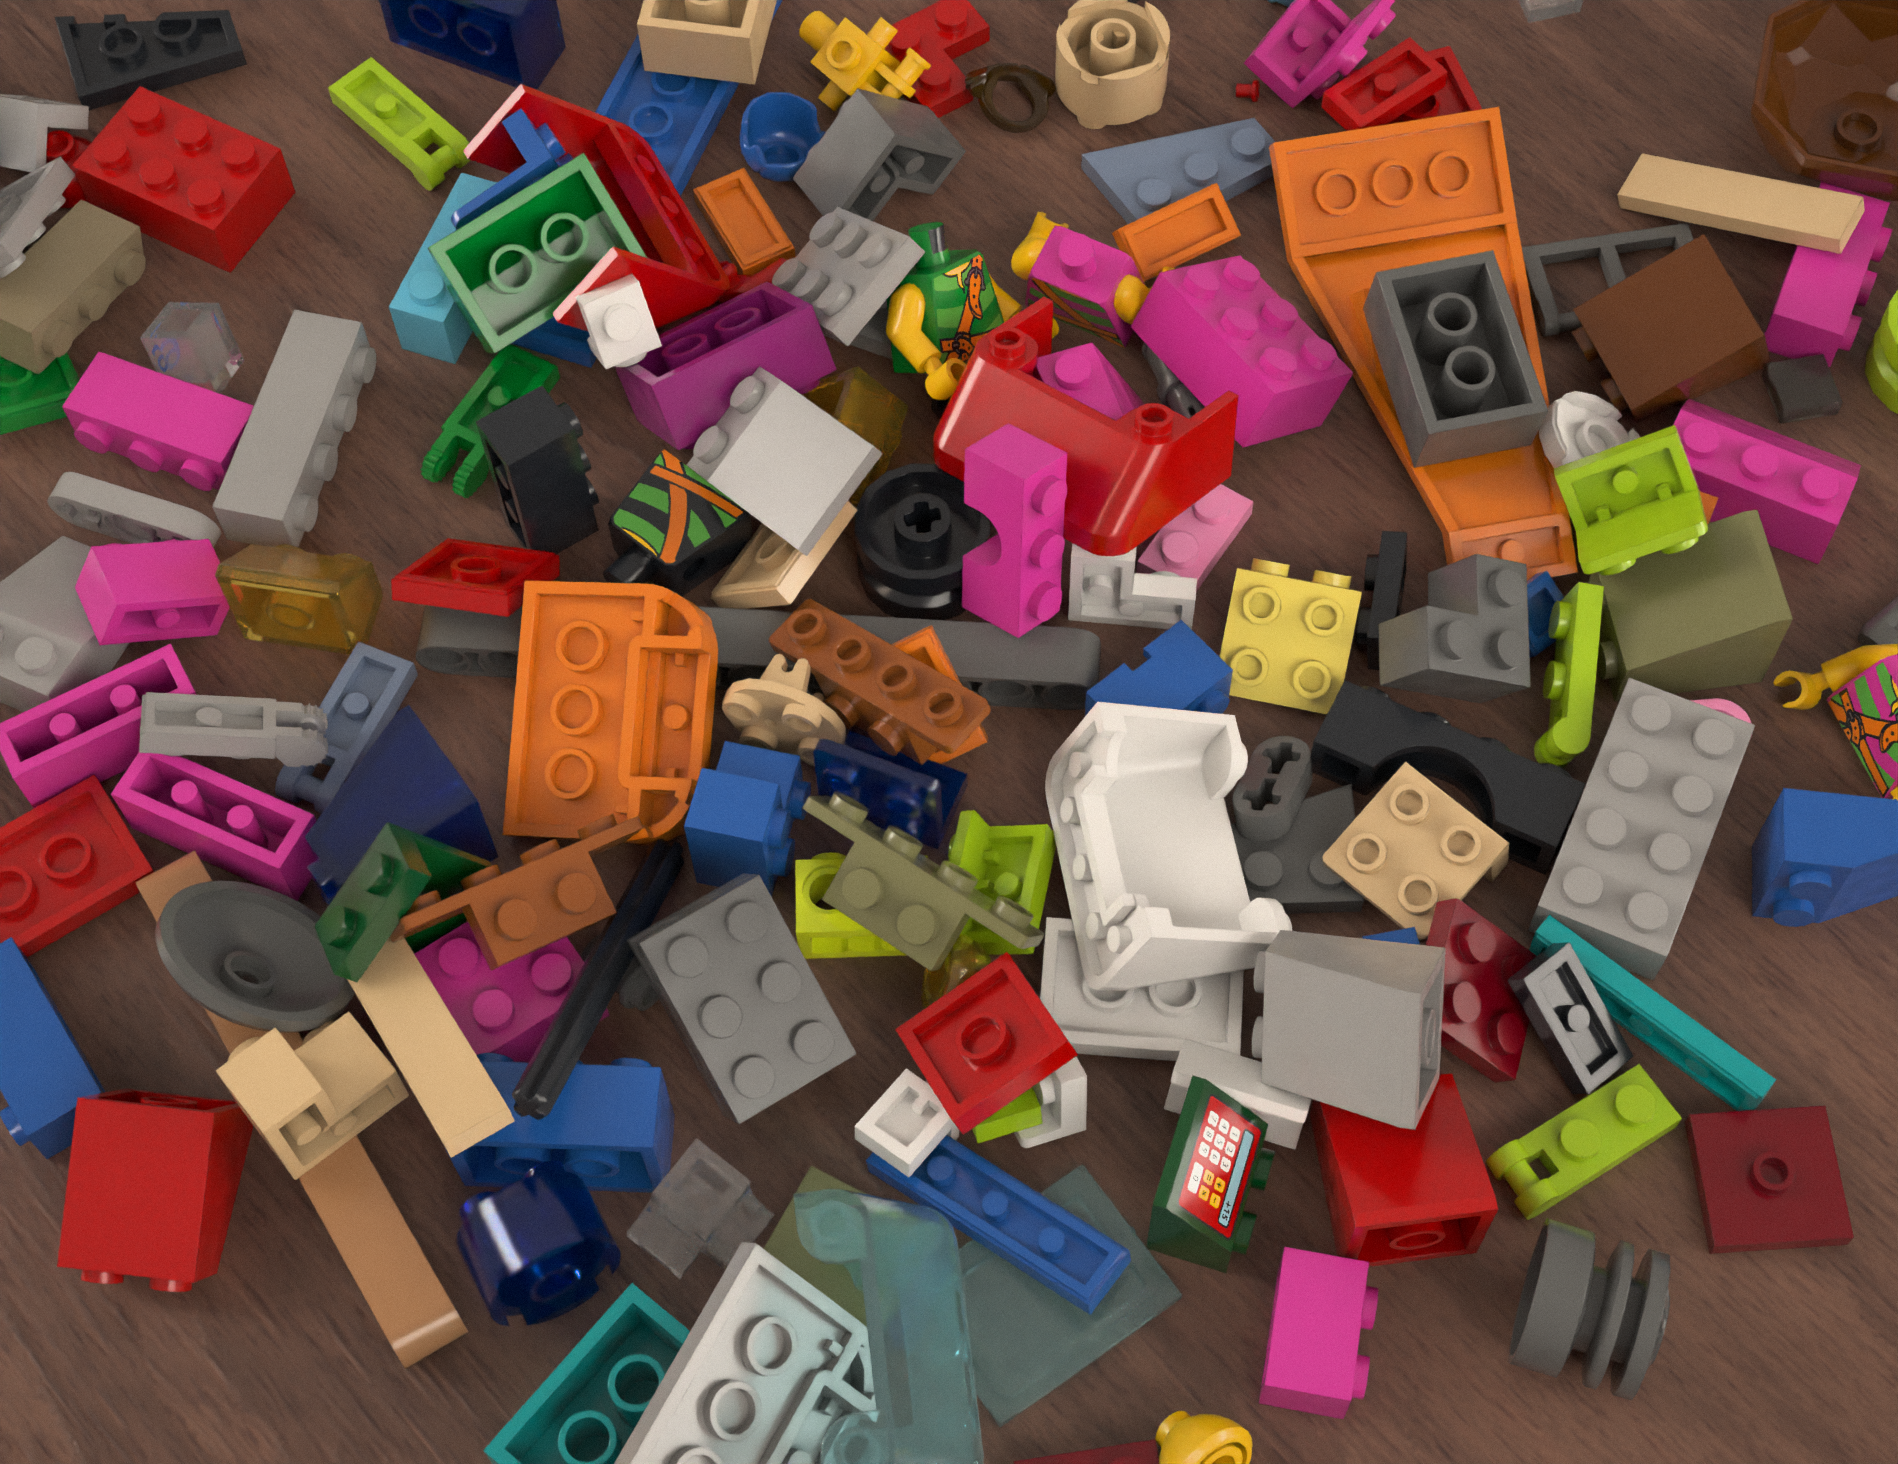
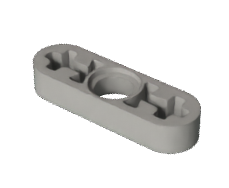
M75 472L63 473L47 500L49 507L69 523L133 544L164 542L172 539L180 541L209 539L214 548L221 536V530L217 524L199 511Z

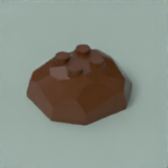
M1798 0L1768 16L1750 113L1751 120L1765 148L1786 172L1814 181H1822L1870 197L1898 201V0Z

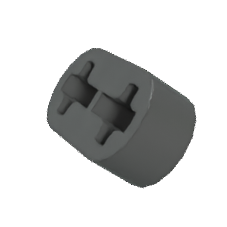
M1277 736L1263 741L1254 750L1232 799L1235 825L1238 832L1245 838L1254 841H1269L1283 836L1292 827L1313 778L1311 751L1304 741L1292 736ZM1271 801L1273 804H1266V802Z

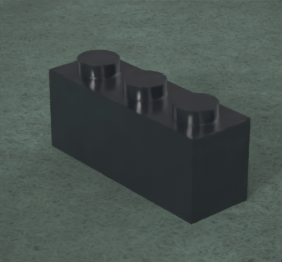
M542 385L476 421L505 523L524 549L553 552L556 555L599 531L593 506L599 503V498L590 480L585 475L592 468L585 451L577 441L579 437L583 436V429L575 413L566 402L557 406Z

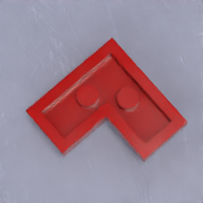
M940 0L892 24L898 32L886 46L885 50L899 62H902L907 56L906 51L910 47L932 65L928 70L925 69L911 86L916 90L912 97L908 98L903 94L908 102L928 106L940 118L973 101V96L966 89V76L952 60L989 42L990 26L968 0Z

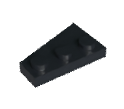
M229 10L163 12L155 21L128 22L125 14L104 15L103 23L77 24L74 16L55 17L79 100L83 106H89V110L127 100L139 86L155 92L247 65Z

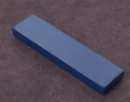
M948 1135L942 1139L910 1177H907L874 1152L866 1160L870 1173L1089 1315L1092 1314L1131 1262L1130 1250Z

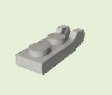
M146 692V695H142L139 753H158L167 756H224L234 759H275L277 757L287 767H300L301 765L306 767L313 765L315 767L317 763L322 764V760L326 759V754H328L327 738H324L326 729H328L327 713H323V708L319 709L317 705L312 706L310 703L304 706L302 703L276 702V699Z

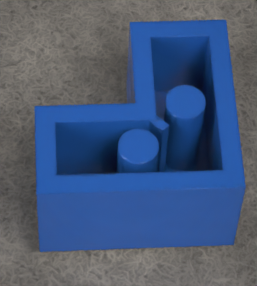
M725 741L716 770L701 769L684 824L697 883L720 887L743 873L760 875L772 897L777 877H787L791 870L795 852V839L789 838L794 818L800 820L805 818L807 811L802 807L807 798L811 796V782L803 781L799 755Z

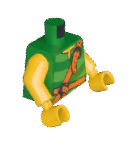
M930 222L914 226L908 230L909 237L925 253L886 299L888 316L885 330L887 337L891 341L894 372L927 373L929 375L925 380L927 393L933 399L946 400L953 394L967 365L963 361L970 358L978 340L1018 314L1022 309V305L996 284L988 272L983 254L977 249L949 250L943 223ZM1054 318L1052 339L1059 332V326Z

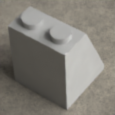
M1280 930L1267 950L1258 953L1254 969L1255 992L1264 993L1263 1016L1256 1018L1252 1035L1253 1057L1262 1058L1261 1083L1399 1128L1415 1130L1439 1080L1446 948Z

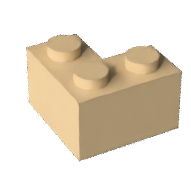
M349 1011L338 1020L329 1021L319 1028L310 1031L304 1038L302 1046L295 1051L276 1027L262 1037L250 1038L236 1047L230 1054L228 1061L215 1070L249 1121L294 1180H297L409 1096L395 1068Z

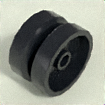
M911 463L885 472L866 488L856 506L854 532L858 577L867 597L885 614L895 618L947 620L961 615L966 611V609L962 608L963 555L990 539L991 521L983 513L964 503V482L943 471L936 464Z

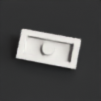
M1184 1039L1170 1080L1171 1085L1164 1109L1181 1114L1192 1075L1207 1079L1268 1123L1265 1141L1295 1150L1303 1123L1308 1114L1311 1099L1261 1083L1262 1062Z

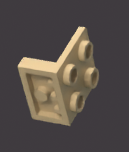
M1405 762L1325 852L1323 863L1402 929L1415 927L1419 942H1425L1428 939L1436 903L1454 898L1462 901L1482 876L1492 882L1508 864L1509 842Z

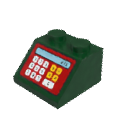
M1192 1075L1153 1202L1146 1249L1226 1273L1232 1251L1246 1255L1257 1214L1244 1211L1250 1189L1252 1187L1262 1191L1265 1190L1276 1151L1263 1147L1268 1123L1207 1079Z

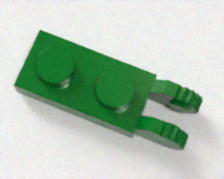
M512 344L501 349L442 425L441 435L431 446V450L427 452L423 463H421L422 468L420 470L422 471L421 475L423 478L433 483H438L439 480L442 481V478L445 477L446 473L456 463L461 448L469 452V454L463 461L462 466H459L458 471L455 472L452 490L455 494L464 498L473 496V493L477 492V488L486 480L489 472V465L476 421L542 385L549 394L560 379L558 366Z

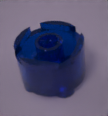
M551 1160L540 1163L533 1167L525 1175L524 1179L516 1181L497 1192L486 1191L478 1193L469 1198L459 1210L463 1223L456 1238L457 1248L491 1318L499 1325L510 1326L506 1316L523 1315L527 1325H534L566 1314L589 1300L600 1290L595 1278L607 1265L613 1275L621 1261L619 1247L584 1180L574 1173L566 1172L560 1161Z

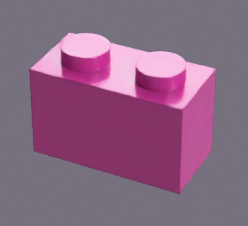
M172 539L164 542L111 543L104 546H91L75 585L76 592L99 645L217 635L235 597V593L209 539L183 541Z
M1284 1247L1277 1273L1259 1404L1344 1419L1351 1399H1364L1370 1357L1357 1354L1361 1329H1373L1379 1291L1376 1287L1366 1286L1369 1262Z

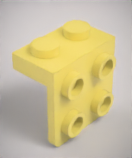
M1253 558L1251 570L1237 568L1220 652V658L1233 670L1229 695L1328 714L1344 683L1362 591L1349 589L1351 576L1315 570L1313 581H1306L1288 577L1290 568L1288 564Z

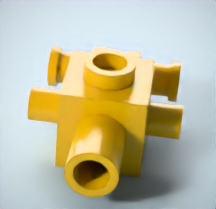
M814 11L805 18L799 29L800 38L817 51V54L810 62L831 79L818 98L833 111L839 108L848 95L852 97L857 88L900 99L903 94L911 98L916 92L911 86L925 69L928 70L932 65L910 47L906 51L907 56L902 62H899L887 52L885 48L898 30L882 17L878 19L868 34H866L846 17L837 25L822 11Z

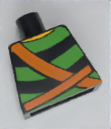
M664 449L657 455L610 517L608 526L614 551L619 557L603 572V576L607 583L645 584L650 580L655 585L665 587L680 596H684L735 561L753 536L750 513Z

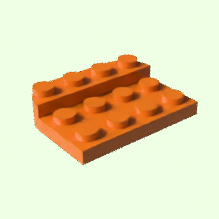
M525 581L502 835L512 838L581 841L578 830L614 814L618 824L638 816L644 827L624 843L650 846L655 840L663 839L669 841L677 836L686 834L684 824L701 769H709L718 643L711 618L705 611L677 593L654 584Z

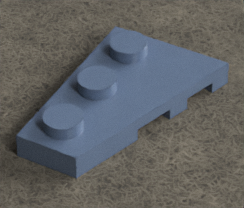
M1255 118L1085 153L1082 154L1081 169L1127 224H1130L1215 183L1218 184L1225 201H1228L1273 176L1269 146L1275 143V141Z

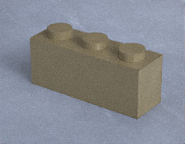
M80 200L24 253L26 259L17 269L7 276L0 278V356L36 374H40L56 357L63 356L71 347L73 340L91 322L99 320L105 314L109 305L128 286L134 285L141 278L146 269V258L143 252L140 226Z

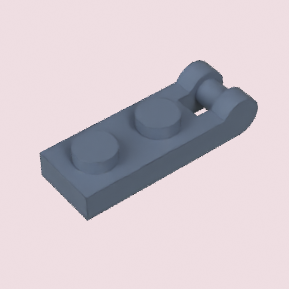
M358 642L319 706V709L323 708V713H327L328 729H326V734H324V738H327L328 754H326V759L322 760V764L330 766L331 769L325 779L322 780L312 776L318 763L315 764V767L313 765L308 767L305 765L287 767L284 764L276 781V795L293 803H299L302 799L313 803L316 812L333 819L341 816L348 805L354 783L418 676L414 663Z

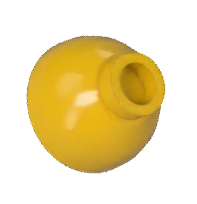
M1177 1411L1169 1415L1161 1423L1155 1436L1156 1443L1161 1447L1159 1464H1249L1251 1460L1253 1444L1250 1433L1235 1421L1221 1415L1198 1414L1191 1417L1186 1411Z

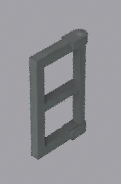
M1688 223L1522 247L1530 297L1541 335L1543 337L1558 335L1560 332L1573 331L1581 327L1575 312L1559 314L1542 265L1598 257L1608 287L1610 288L1626 279L1618 257L1619 253L1673 246L1675 251L1694 240Z

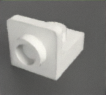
M1075 1057L1033 1086L1041 1107L1043 1124L1014 1132L1023 1148H1030L1086 1130L1087 1075L1078 1058Z
M908 1069L904 1070L855 1125V1140L907 1177L914 1173L946 1135L954 1140L959 1137V1129L949 1117L928 1081L922 1080Z

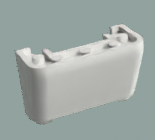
M1097 702L1055 752L1049 762L1045 781L1046 800L1081 964L1086 981L1092 988L1123 991L1255 968L1258 953L1267 950L1280 930L1292 931L1290 918L1276 899L1256 898L1251 902L1249 900L1224 797L1244 775L1248 762L1247 750L1241 741L1235 715Z

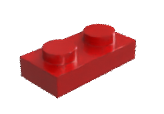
M1409 37L1324 91L1321 107L1346 131L1387 125L1444 88L1448 71Z

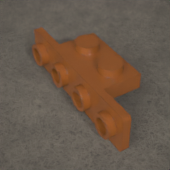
M813 599L805 600L769 637V643L775 652L782 654L794 663L801 658L808 660L811 673L814 674L826 697L823 703L836 712L847 729H851L854 725L858 726L868 733L878 747L892 756H896L901 752L923 765L937 749L951 754L958 749L991 712L987 699Z
M614 814L578 830L581 841L561 849L557 840L553 839L521 854L519 857L523 866L502 874L496 864L460 881L464 891L442 900L437 890L419 896L404 917L399 920V924L390 935L392 943L464 912L490 970H495L616 914L617 911L591 857L626 842L644 827L638 816L618 824Z

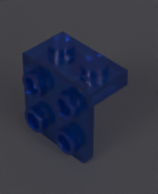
M849 731L844 745L829 739H819L813 751L819 796L832 797L835 791L846 794L867 807L869 813L866 819L886 831L888 826H894L912 835L924 845L935 849L939 848L968 786L967 773L928 759L921 765L901 752L896 756H892L878 747L871 738Z

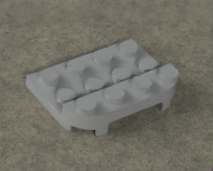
M741 1242L614 1464H837L860 1420L876 1422L883 1407L885 1395L876 1393L877 1370L874 1354L870 1346L877 1340L858 1319L758 1244Z

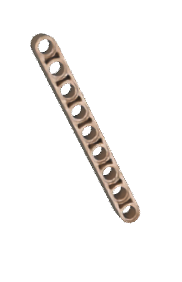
M194 850L135 883L156 922H158L165 905L176 893L189 886L212 881ZM205 1009L229 1054L246 1040L253 1037H262L268 1033L235 1024ZM299 1032L280 1033L294 1051L302 1046L303 1039ZM357 1135L299 1177L302 1186L405 1369L468 1333L466 1326Z

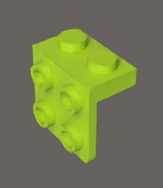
M1676 425L1554 468L1557 484L1576 530L1578 558L1584 574L1599 572L1600 575H1613L1633 566L1636 558L1659 550L1664 554H1673L1686 550L1696 544L1699 540L1698 537L1708 531L1700 490Z

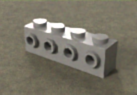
M300 310L293 311L212 506L227 540L296 553L304 532H309L313 529L318 515V496L324 481H330L335 474L338 463L337 448L344 431L349 432L354 426L357 416L358 395L363 383L371 381L376 368V352L374 348L370 347L362 322Z

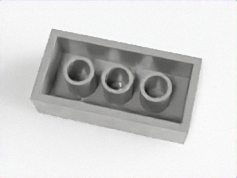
M1629 678L1528 931L1535 933L1545 919L1551 915L1622 968L1654 980L1670 951L1755 725Z

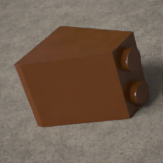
M1705 234L1573 309L1581 327L1572 331L1576 342L1589 363L1597 358L1601 359L1610 377L1600 382L1613 406L1619 412L1629 408L1637 423L1686 403L1688 399L1693 400L1760 371L1771 364L1764 333Z

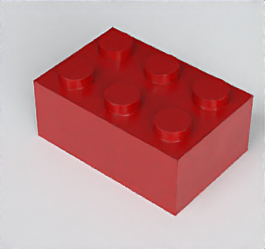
M139 86L72 165L88 203L140 226V231L150 237L229 273L234 270L296 193L281 148Z

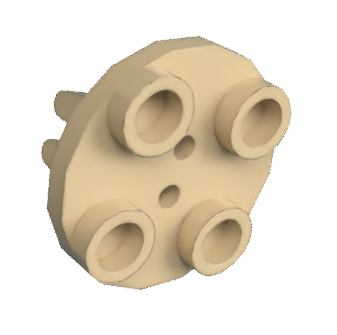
M777 654L772 658L760 679L748 678L732 683L722 700V710L732 725L742 732L739 738L740 744L799 755L801 760L818 768H828L833 764L836 754L842 749L846 740V727L836 712L823 703L825 699L822 693L817 692L813 695L806 693L811 673V667L807 659H799L794 665L793 670L786 672L788 667L786 659L782 654Z

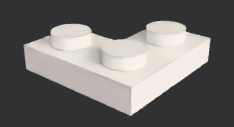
M1072 543L1068 620L1169 629L1182 620L1192 630L1197 578L1181 577L1176 573L1168 571H1158L1151 574L1134 573L1137 547L1119 556H1099Z

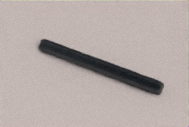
M663 839L653 841L646 851L615 907L617 913L607 921L512 1092V1097L516 1101L513 1106L514 1110L521 1117L530 1115L537 1120H541L550 1114L635 956L627 939L651 926L684 864V860L681 857L683 847L677 841L668 843Z

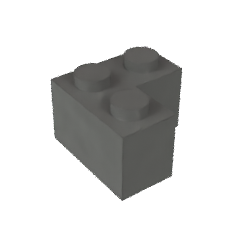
M857 88L852 97L841 106L838 116L821 140L810 149L805 162L793 179L823 216L840 207L873 221L898 187L933 195L966 150L928 106Z
M1475 554L1429 572L1428 605L1379 624L1380 686L1475 703H1483L1529 688L1530 657L1526 564Z

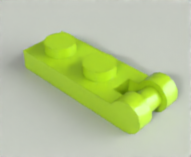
M372 57L328 87L332 103L411 170L414 177L425 189L431 191L445 180L444 173L452 167L462 168L472 161L467 159L463 152L469 144L467 139ZM434 142L440 148L429 155L424 149Z
M1578 582L1561 601H1556L1553 605L1548 632L1550 638L1556 639L1555 660L1549 662L1543 681V696L1546 699H1551L1548 731L1540 736L1534 746V756L1539 764L1549 763L1563 768L1589 745L1604 586Z
M1638 1064L1525 1136L1505 1144L1495 1151L1485 1161V1164L1497 1180L1505 1179L1518 1196L1514 1201L1515 1205L1526 1220H1530L1675 1129L1682 1118L1642 1066ZM1539 1158L1552 1176L1540 1180L1529 1166V1163Z

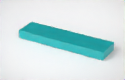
M1549 915L1535 931L1529 948L1532 953L1538 956L1553 943L1570 942L1608 1012L1616 1023L1734 1110H1756L1775 1083V1078L1554 917Z

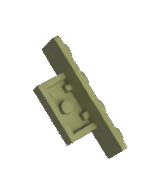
M837 791L833 793L832 797L809 796L802 807L805 811L854 842L822 900L930 971L941 968L970 917L1018 948L1025 949L1039 946L1045 934L1030 924L1034 917L1030 911L1006 897L998 896L996 901L976 890L974 887L978 879L962 867L949 861H943L939 866L920 854L923 844L907 832L894 826H888L886 831L866 819L869 809L859 801Z

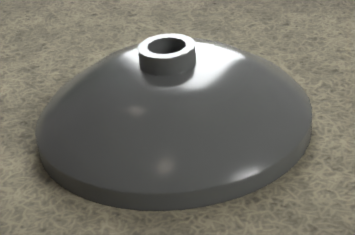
M235 881L198 883L176 893L167 902L158 919L155 933L157 949L164 965L175 982L188 996L205 1009L235 1024L266 1032L276 1027L280 1033L319 1028L323 1024L334 1021L342 1015L355 993L347 979L334 975L314 927L321 917L298 901L271 889Z

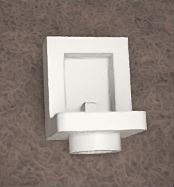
M633 274L576 297L590 337L587 339L590 349L605 369L613 366L627 367L634 365L644 359L647 352L662 346L640 283Z

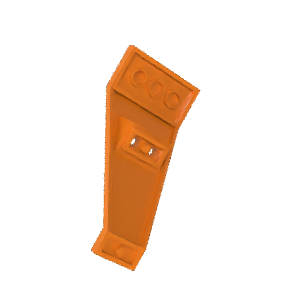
M1499 107L1272 143L1269 146L1287 262L1345 364L1353 372V378L1440 528L1447 565L1472 555L1480 554L1526 564L1527 580L1537 573L1546 570L1551 577L1578 573L1569 512L1557 484L1554 467L1544 453L1539 438V430L1529 446L1414 468L1363 311L1376 272L1493 250L1547 407L1550 405L1518 230Z

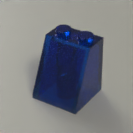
M409 705L395 714L305 836L316 859L307 865L306 868L322 893L320 895L327 907L387 822L489 862L499 857L478 799Z

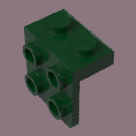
M387 822L314 926L334 975L358 982L399 924V920L404 917L417 897L435 890L438 891L442 900L464 891L460 883L461 880L492 866V864L485 859ZM463 912L408 936L405 940L415 954L466 923L467 919Z

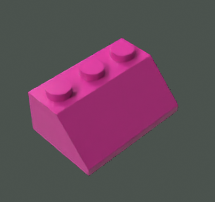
M1688 399L1681 408L1674 425H1676L1700 492L1718 497L1710 522H1715L1744 511L1758 510L1770 546L1819 565L1857 482L1861 465Z

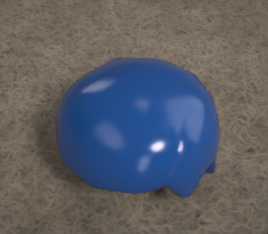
M767 92L750 101L742 116L739 140L741 153L754 172L759 173L762 178L774 182H794L793 177L805 162L808 152L826 133L821 131L815 105L790 92Z

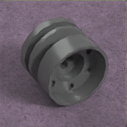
M1547 1218L1541 1228L1526 1273L1513 1325L1508 1361L1512 1365L1557 1378L1566 1364L1571 1350L1582 1351V1384L1585 1387L1596 1390L1611 1360L1613 1361L1610 1392L1614 1396L1632 1401L1641 1386L1647 1369L1656 1359L1665 1332L1670 1307L1668 1290L1671 1269L1670 1255L1649 1248L1642 1258L1635 1277H1632L1634 1244L1620 1240L1611 1254L1606 1267H1598L1594 1265L1596 1238L1593 1231Z

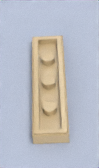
M1641 154L1617 194L1621 209L1838 254L1842 253L1865 211L1863 196L1648 154Z
M389 937L359 981L348 980L452 1158L513 1123L515 1120L405 938L392 943Z

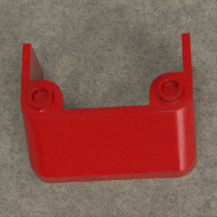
M520 84L463 150L467 159L509 174L523 166L527 162L502 123L503 120L522 108L536 128L545 122L551 128L566 151L564 155L559 157L560 159L570 153L573 159L582 153L585 154L647 256L646 258L612 247L552 313L558 323L588 331L576 297L630 274H633L640 283L656 329L712 306L729 289L730 282L725 271L648 142L631 127Z
M1042 297L978 340L933 435L934 462L940 469L964 482L965 449L1009 423L1067 452V496L1065 499L1063 537L1095 555H1123L1133 550L1231 477L1239 395L1228 390L1189 419L1165 405L1148 403L1129 411L1118 420H1114L1033 377V369L1037 365L1038 357L1052 354L1053 301Z

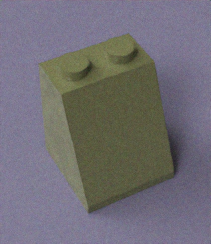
M1758 510L1744 511L1707 524L1708 531L1698 537V542L1686 550L1673 554H1664L1659 550L1636 558L1635 564L1622 572L1613 575H1600L1599 572L1591 574L1588 584L1604 586L1597 672L1602 680L1608 679L1614 702L1620 701L1629 678L1671 694L1763 681L1793 618Z

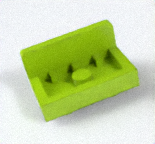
M975 810L961 811L956 834L951 837L949 842V862L962 867L978 879L974 888L990 899L996 901L998 896H1003L1026 908L1034 916L1030 924L1039 929L1056 850L1053 830L1048 824L989 826ZM971 917L954 944L963 955H996L1006 952L1009 954H1034L1035 947L1018 948Z

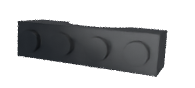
M1346 680L1342 684L1313 741L1311 750L1312 771L1314 774L1342 786L1352 783V790L1364 796H1367L1375 788L1389 781L1405 762L1423 776L1438 778L1450 783L1472 801L1480 814L1482 822L1509 842L1508 859L1544 875L1551 864L1585 787V783L1572 778L1567 771L1559 766L1549 763H1536L1511 752L1505 744L1496 739L1488 737L1478 738L1451 726L1445 718L1438 714L1418 712L1392 701L1385 692L1370 686L1360 687Z

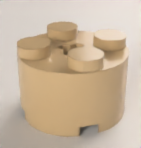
M1079 0L1068 10V17L1062 25L1059 24L1056 33L1055 85L1060 100L1072 113L1077 115V120L1082 126L1089 129H1100L1106 125L1126 124L1159 111L1167 86L1170 30L1163 14L1146 1L1144 8L1128 2V0Z

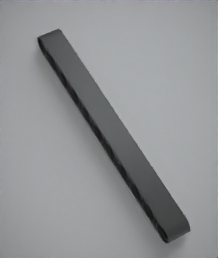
M425 605L415 659L421 666L437 673L516 678L523 606L509 617ZM699 607L710 616L717 638L718 665L716 690H728L732 683L748 678H761L772 658L779 654L771 647L769 637L793 612ZM840 615L889 644H893L932 625L962 686L987 699L989 706L1081 710L1085 709L1086 692L1099 683L1101 641L1097 635L1085 629L1036 626L1017 638L991 623ZM785 657L788 664L786 672H790L796 663ZM810 673L806 693L813 695L819 692L825 696L814 674Z

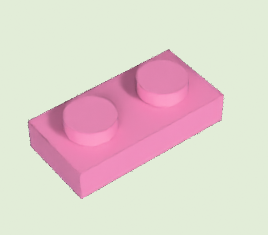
M1220 484L1160 529L1138 559L1136 573L1151 574L1158 571H1168L1176 573L1181 577L1197 578V592L1252 515L1253 501Z

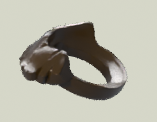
M998 63L975 69L969 72L965 79L966 89L969 90L972 96L978 98L979 106L985 117L996 127L1011 133H1023L1036 128L1048 113V98L1056 91L1055 84L1050 77L1036 69H1032L1030 66L1023 64L1018 66L1016 63ZM997 81H1012L1019 85L1020 89L1030 99L1032 105L1030 118L1024 121H1012L1002 116L996 110L992 101V93L997 85Z

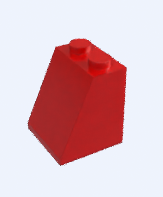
M1452 1073L1439 1075V1080L1415 1130L1399 1128L1313 1100L1310 1119L1337 1256L1369 1262V1267L1478 1252L1498 1211V1205Z
M129 1088L77 1097L57 1267L81 1269L82 1281L100 1284L123 1283L125 1275L149 1277V1288L168 1292L191 1291L192 1283L217 1274L253 1130L252 1123L236 1100Z

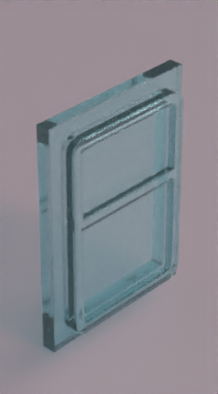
M1083 1164L1040 1194L1130 1250L1131 1262L1091 1315L973 1239L902 1287L903 1293L926 1323L927 1331L935 1336L967 1381V1387L975 1392L999 1427L1016 1417L1182 1298L1180 1291L1138 1238L1135 1229L1126 1222Z

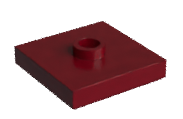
M1826 1106L1689 1114L1684 1123L1709 1254L1848 1245L1854 1235Z

